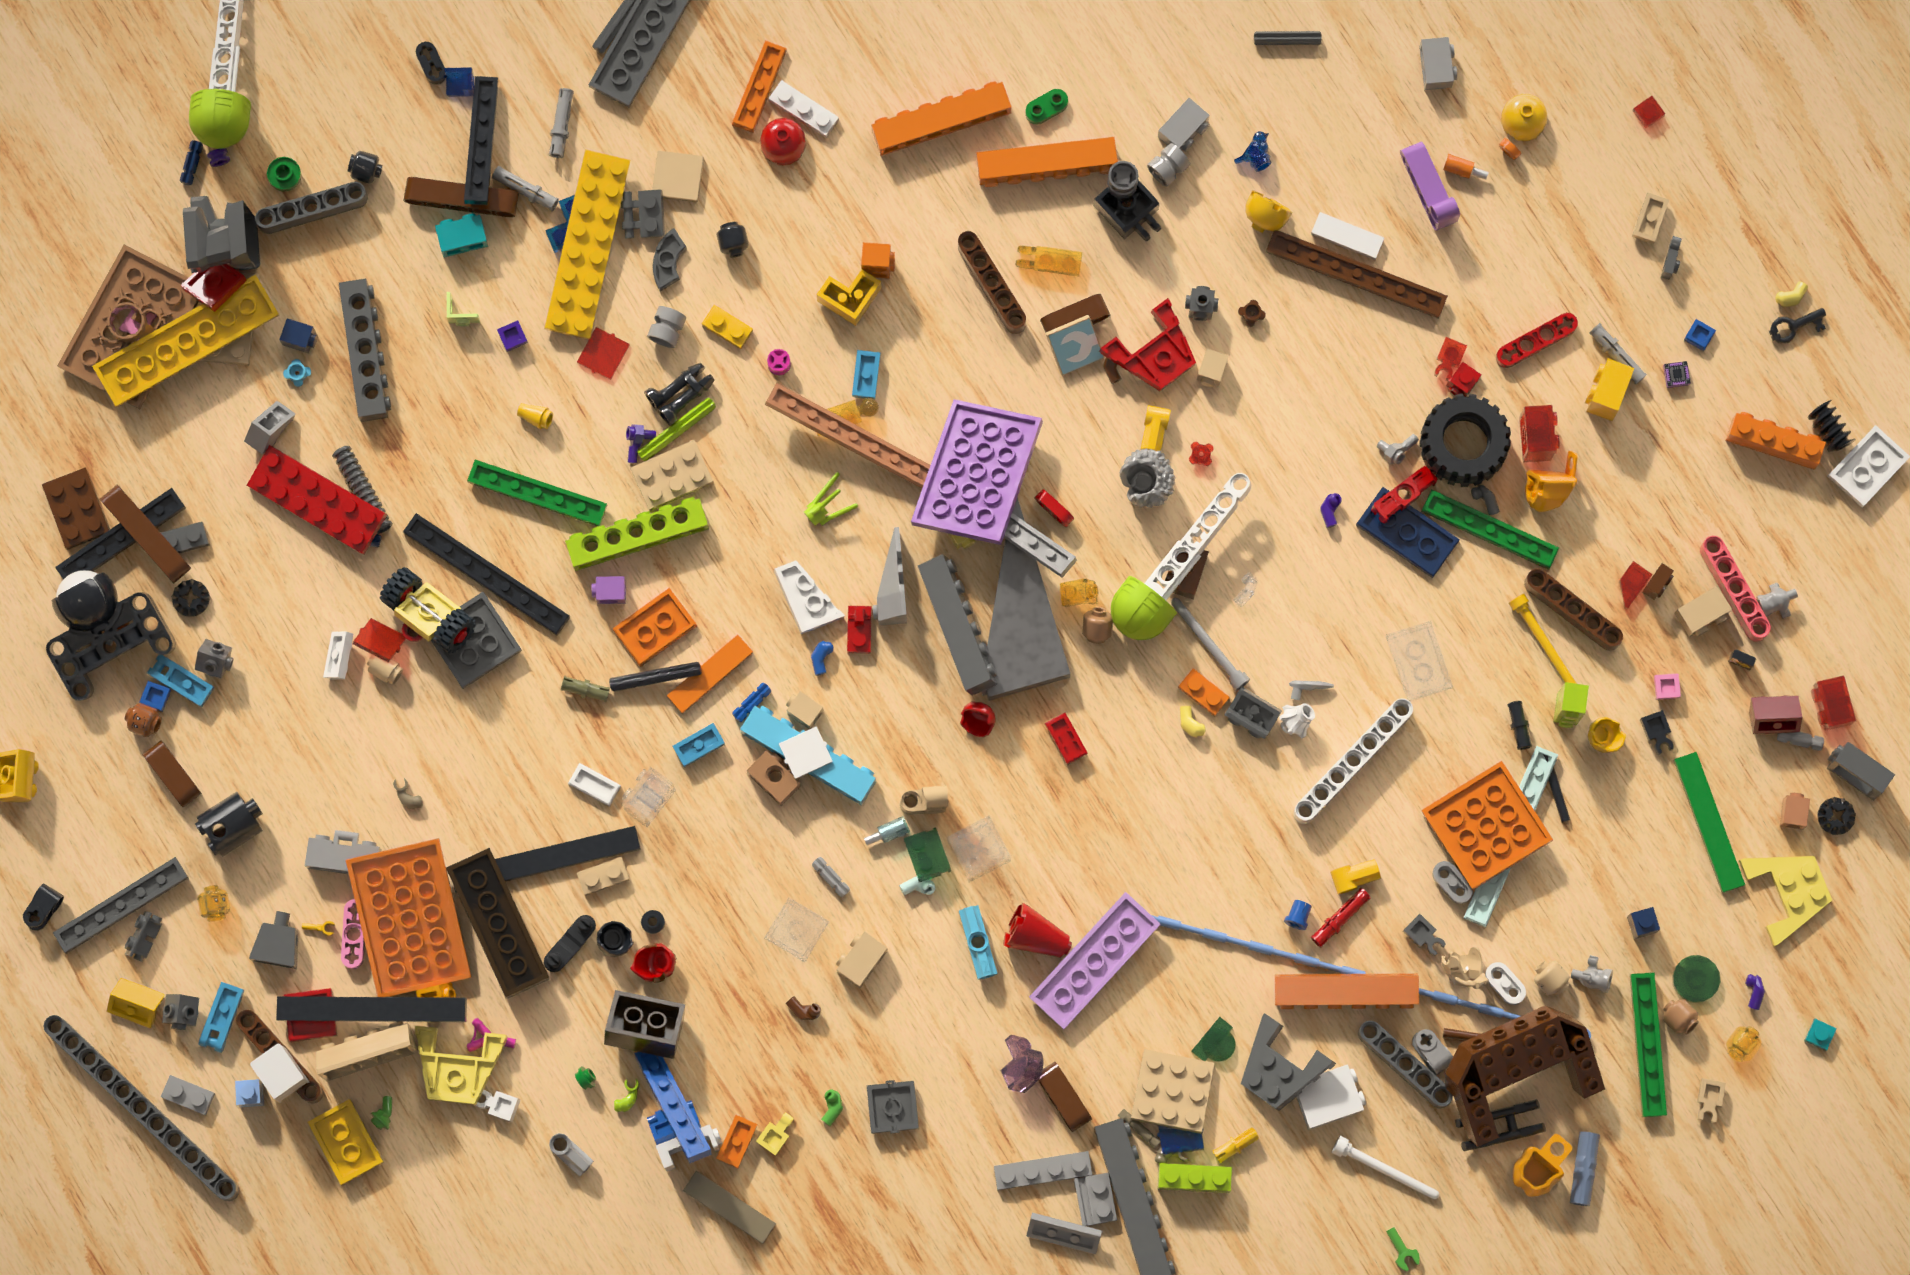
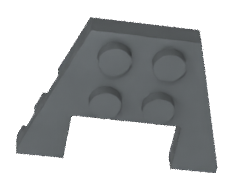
M1264 1013L1241 1084L1280 1111L1300 1095L1302 1089L1311 1082H1316L1321 1078L1320 1075L1327 1069H1332L1336 1063L1316 1050L1303 1070L1270 1048L1284 1026Z

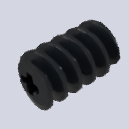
M1832 400L1819 405L1808 415L1809 420L1816 419L1812 425L1814 428L1821 427L1817 433L1818 436L1826 435L1822 441L1826 442V444L1831 443L1827 448L1828 452L1839 451L1856 440L1855 438H1847L1851 430L1843 432L1842 429L1846 426V422L1838 424L1837 421L1842 417L1841 414L1833 416L1837 408L1836 406L1828 407Z

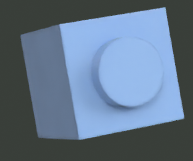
M261 1080L235 1081L237 1106L240 1108L264 1106L263 1083Z

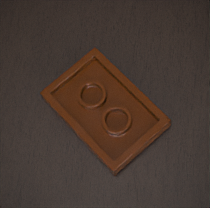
M86 467L42 484L66 550L97 539L110 530Z

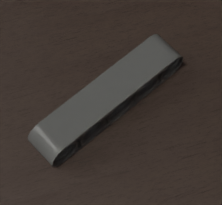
M351 182L262 208L256 213L255 221L260 231L265 234H272L361 208L367 203L368 195L361 183ZM354 191L362 192L358 199L350 197ZM331 198H339L338 204L333 206L328 204ZM308 205H317V209L315 211H306ZM287 211H295L292 218H284V214ZM264 218H273L269 225L261 224Z
M1366 1021L1361 1025L1358 1030L1361 1042L1431 1105L1441 1109L1451 1103L1453 1095L1446 1090L1445 1083L1375 1021ZM1370 1026L1374 1028L1376 1036L1371 1039L1365 1037L1363 1033L1365 1027ZM1383 1043L1392 1044L1394 1048L1392 1054L1387 1055L1383 1053L1381 1049ZM1405 1058L1411 1062L1410 1070L1404 1071L1400 1068L1399 1061ZM1419 1075H1426L1429 1078V1085L1427 1087H1422L1418 1084L1417 1077ZM1437 1091H1443L1447 1094V1101L1445 1103H1439L1435 1099Z

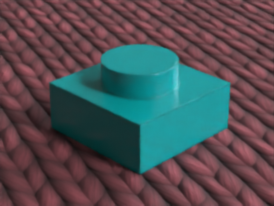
M1815 1018L1804 1041L1826 1051L1837 1028Z

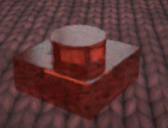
M1650 96L1632 110L1645 128H1648L1666 114L1653 96Z

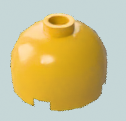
M1531 94L1514 96L1505 104L1501 113V124L1504 131L1518 141L1536 139L1543 132L1547 124V110L1544 103L1538 97Z
M1252 190L1245 205L1247 218L1252 222L1251 227L1261 233L1264 230L1277 231L1284 227L1293 212L1272 198H1263L1264 194Z

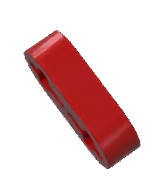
M1044 489L1034 497L1036 502L1062 526L1067 527L1074 520L1072 514Z

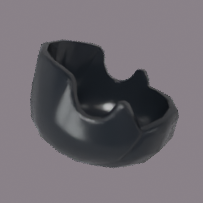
M611 921L605 923L597 932L598 948L607 956H622L633 945L631 930L621 922Z

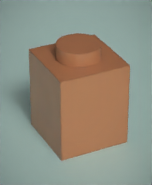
M1795 792L1786 795L1782 802L1780 826L1800 830L1805 829L1808 822L1810 798H1804V794Z

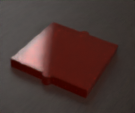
M596 327L577 363L590 369L593 374L598 373L611 380L630 344L615 337L614 333L609 334Z
M370 618L364 628H360L358 636L353 641V645L389 663L396 652H400L406 638L402 633Z

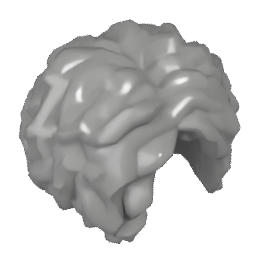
M1152 449L1136 450L1125 459L1124 465L1120 469L1119 474L1122 484L1129 488L1127 498L1135 506L1152 508L1153 506L1163 505L1168 496L1173 494L1176 477L1173 474L1174 470L1170 466L1169 459H1165V455L1161 451Z

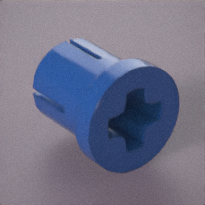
M1294 900L1289 915L1284 919V923L1298 930H1306L1308 926L1306 922L1312 906L1304 901Z

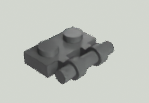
M661 189L638 191V200L632 201V192H623L621 209L624 210L622 229L625 230V239L634 238V229H640L641 238L665 236L663 191ZM633 208H639L640 221H633Z

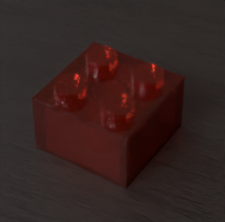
M1552 405L1525 406L1519 416L1523 463L1551 461L1560 447L1559 435H1555V426L1558 424L1557 412H1553Z

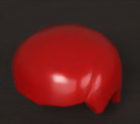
M971 701L964 706L961 712L962 719L960 724L968 733L977 737H986L991 733L996 717L989 705L983 702Z

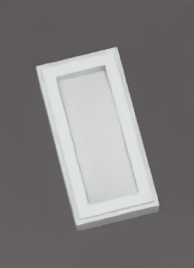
M581 763L578 764L568 782V785L609 807L621 788V785Z

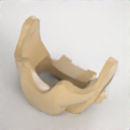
M1471 947L1468 955H1459L1456 952L1450 951L1447 962L1445 956H1441L1444 971L1449 980L1453 981L1454 985L1463 987L1473 986L1474 989H1479L1481 986L1489 983V979L1486 978L1483 972L1482 955L1478 947Z

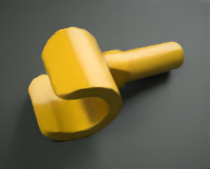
M326 921L323 925L302 923V929L321 931L325 936H331L334 933L326 932L324 927L326 925L334 926L335 923L332 921Z

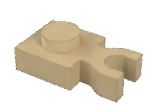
M1701 1079L1697 1103H1702L1703 1107L1698 1113L1697 1120H1703V1114L1709 1112L1711 1114L1710 1122L1716 1123L1717 1112L1715 1107H1722L1726 1083Z

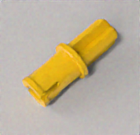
M1251 1127L1235 1138L1230 1137V1141L1213 1150V1153L1221 1164L1238 1152L1240 1154L1242 1149L1257 1141L1259 1136L1255 1129Z

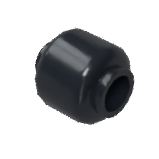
M358 151L356 155H351L347 172H350L352 179L370 184L374 181L375 177L380 178L383 165L379 164V157L377 155Z
M738 222L725 223L720 226V230L716 233L721 253L729 254L731 258L743 255V251L749 247L746 229L743 225H738Z

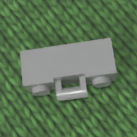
M335 830L333 841L329 840L330 837L325 835H316L315 838L308 839L304 866L307 869L349 874L346 859L380 852L382 849L376 846L377 843L371 841H362V844H358L359 833ZM339 840L351 841L352 846L340 845Z

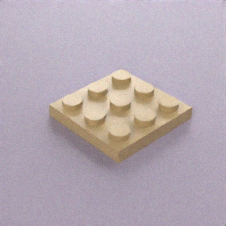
M1144 1049L1131 1120L1201 1134L1215 1063Z

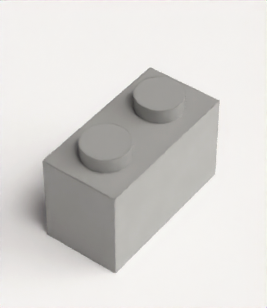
M1449 37L1421 39L1419 49L1424 90L1452 88L1454 80H1457V68L1452 66L1451 58L1455 57L1454 45L1449 43Z
M1188 98L1158 130V138L1166 145L1173 143L1181 151L1184 150L1186 152L1193 145V138L1198 133L1202 135L1209 127L1210 115L1192 99Z

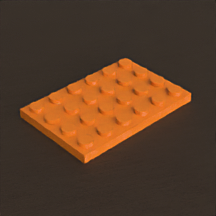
M439 838L346 859L377 997H390L472 977Z

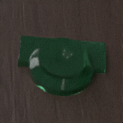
M1219 1017L1191 1052L1203 1061H1206L1208 1058L1216 1062L1229 1059L1234 1053L1236 1046L1235 1039L1230 1033L1233 1027Z

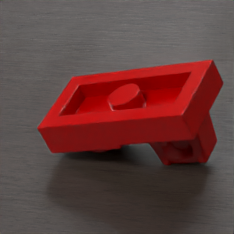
M848 606L847 653L871 654L872 606Z

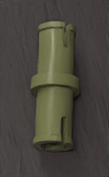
M564 676L561 691L579 694L581 698H586L587 696L607 702L610 687L592 684L590 680L586 679L581 681Z

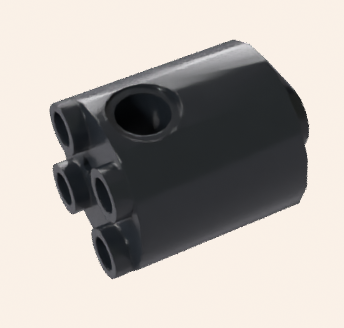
M236 791L197 816L198 822L195 825L202 836L207 834L211 840L208 846L216 856L220 853L223 857L263 831L256 820L263 813L253 798L245 803ZM216 824H222L226 828V833L223 837H218L214 834L213 828Z

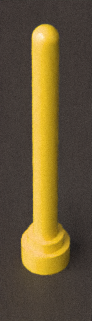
M1523 593L1510 601L1508 604L1513 611L1516 610L1518 614L1521 613L1564 682L1577 684L1528 608L1530 607L1528 604L1529 600Z

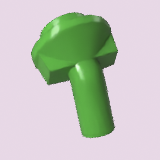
M391 1096L383 1097L382 1110L379 1109L377 1112L370 1113L373 1117L371 1122L380 1130L383 1127L386 1130L389 1129V1123L391 1122L389 1117L392 1113Z

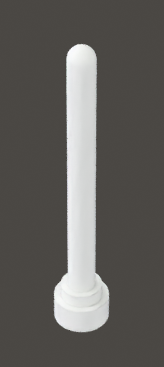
M1339 1136L1332 1150L1333 1154L1339 1157L1341 1155L1344 1157L1348 1155L1432 1199L1439 1197L1437 1190L1351 1147L1352 1144L1348 1142V1139Z

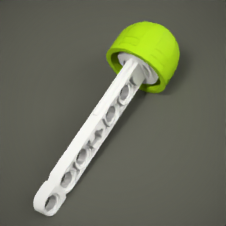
M220 0L209 89L193 93L190 100L189 125L191 131L201 143L211 148L222 149L238 143L246 134L249 126L251 102L248 98L236 92L244 0ZM235 12L233 20L225 21L228 13ZM223 55H231L228 62L221 63L220 60ZM228 75L226 83L218 84L221 76Z
M1237 473L1228 480L1223 487L1224 490L1217 494L1182 540H1178L1145 583L1135 577L1128 576L1117 590L1111 603V617L1114 625L1123 635L1134 640L1152 639L1162 633L1173 620L1177 612L1166 600L1200 559V554L1237 509L1238 502H1242L1249 494L1252 484L1246 474ZM1243 479L1247 482L1246 487L1242 490L1234 488L1237 480ZM1223 498L1232 499V504L1228 508L1220 507V501ZM1209 516H1216L1218 521L1214 526L1209 527L1205 524ZM1194 536H1200L1202 541L1200 543L1197 541L1194 543L1192 538ZM1179 553H1188L1189 558L1186 562L1179 563L1176 561ZM1165 571H1173L1174 577L1172 580H1162V575ZM1159 581L1160 584H1161L1162 586H1164L1165 588L1163 589V588H1162L1158 583H1156V582Z

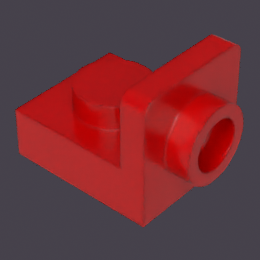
M1462 362L1448 380L1446 386L1449 387V392L1454 396L1463 394L1464 397H1467L1482 374Z

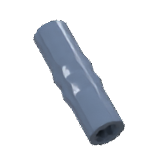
M1580 1132L1570 1204L1590 1206L1597 1165L1599 1134L1591 1132Z

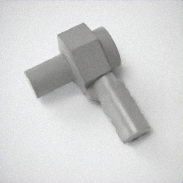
M1412 434L1403 443H1393L1390 445L1380 440L1377 448L1384 452V460L1389 464H1400L1405 458L1404 452L1408 451L1419 439L1415 434Z

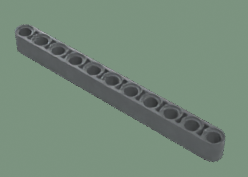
M58 1015L46 1018L43 1025L44 1031L215 1195L224 1201H232L239 1195L238 1184L77 1030ZM55 1021H60L62 1025L60 1031L52 1033L51 1025ZM72 1037H77L79 1041L78 1046L74 1049H69L68 1041ZM90 1053H94L96 1057L95 1062L92 1065H86L85 1057ZM108 1069L112 1070L113 1076L111 1080L104 1082L102 1080V1073ZM128 1086L130 1089L129 1095L121 1098L119 1096L120 1088ZM140 1102L147 1104V1110L143 1114H137L136 1106ZM158 1118H162L164 1120L163 1128L158 1131L154 1130L153 1122ZM179 1134L181 1136V1143L176 1147H172L170 1145L171 1137ZM191 1151H197L198 1159L194 1163L187 1161V1155ZM208 1167H214L216 1171L215 1176L207 1180L204 1176L205 1170ZM231 1183L233 1187L232 1193L228 1196H223L221 1192L223 1185Z

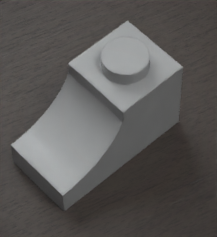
M276 401L251 422L244 442L263 455L268 446H273L283 430L293 421L295 413Z

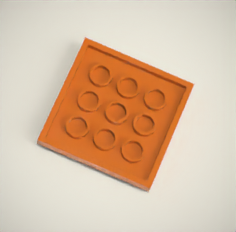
M1502 761L1421 810L1472 891L1553 841L1546 827Z

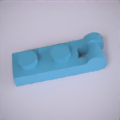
M158 654L155 659L157 662L153 668H149L147 674L202 708L214 687L167 657ZM166 666L170 669L164 676L161 674V671Z
M224 982L220 983L202 1031L199 1046L205 1048L210 1046L214 1048V1051L222 1053L243 997L244 989ZM212 1030L220 1032L218 1039L210 1037Z

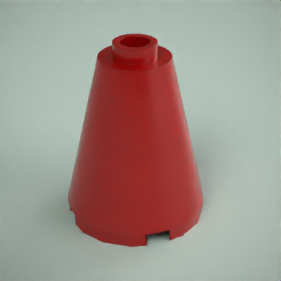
M1025 903L1019 905L1008 924L1010 926L1009 933L1005 932L1003 946L1007 948L1059 958L1063 954L1067 955L1072 946L1068 934Z

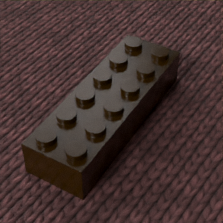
M490 848L446 867L447 873L505 999L549 980L547 971Z

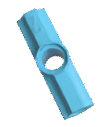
M971 906L959 910L977 979H986L997 975L979 906ZM981 937L984 939L985 944L981 948H975L971 944L972 939Z

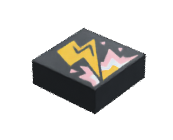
M1734 650L1728 662L1751 670L1755 664L1756 657L1739 650Z

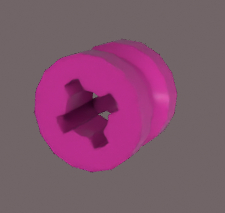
M775 349L768 355V369L771 373L781 376L790 370V356L785 350Z

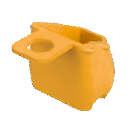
M1568 451L1565 472L1528 470L1526 472L1525 494L1531 508L1538 512H1546L1560 507L1566 501L1577 484L1575 475L1578 456L1575 452ZM1571 458H1573V467H1572V469L1570 468Z
M1554 1134L1541 1150L1536 1147L1526 1148L1513 1167L1514 1185L1521 1187L1529 1197L1549 1193L1552 1187L1561 1181L1564 1176V1172L1559 1165L1572 1151V1146L1560 1135ZM1554 1142H1559L1564 1146V1153L1561 1156H1554L1551 1153L1550 1147Z

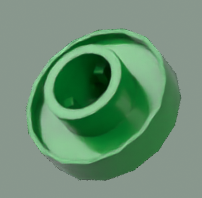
M278 157L268 166L267 178L271 186L276 190L290 191L300 183L301 169L292 158Z

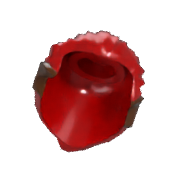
M652 943L643 946L636 952L630 969L646 982L659 983L673 974L677 958L675 953L668 949L667 946L662 943Z

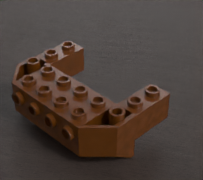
M1545 1005L1460 1043L1445 1073V1087L1454 1096L1467 1138L1477 1147L1499 1138L1486 1098L1487 1095L1563 1061L1572 1088L1585 1099L1605 1090L1587 1028L1573 1016Z

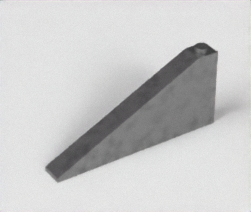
M1017 497L1012 513L1024 521ZM1006 539L987 644L989 650L987 658L997 671V676L995 677L997 685L982 691V695H987L989 701L1070 678V670L1037 561Z

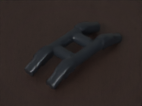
M1535 1099L1492 1110L1493 1120L1505 1117L1509 1131L1499 1133V1138L1479 1147L1472 1141L1462 1142V1150H1475L1546 1132L1544 1123L1518 1129L1515 1119L1517 1114L1539 1109V1101ZM1461 1118L1455 1120L1457 1128L1463 1127Z

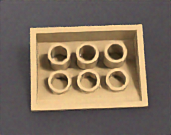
M395 1022L389 1025V1029L383 1031L380 1028L367 1031V1036L361 1038L355 1035L343 1039L344 1043L336 1046L334 1043L321 1046V1050L316 1052V1070L318 1075L325 1081H330L418 1053L410 1025L408 1023Z

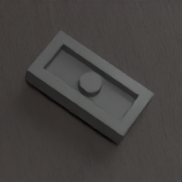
M203 522L161 533L179 554L209 545Z

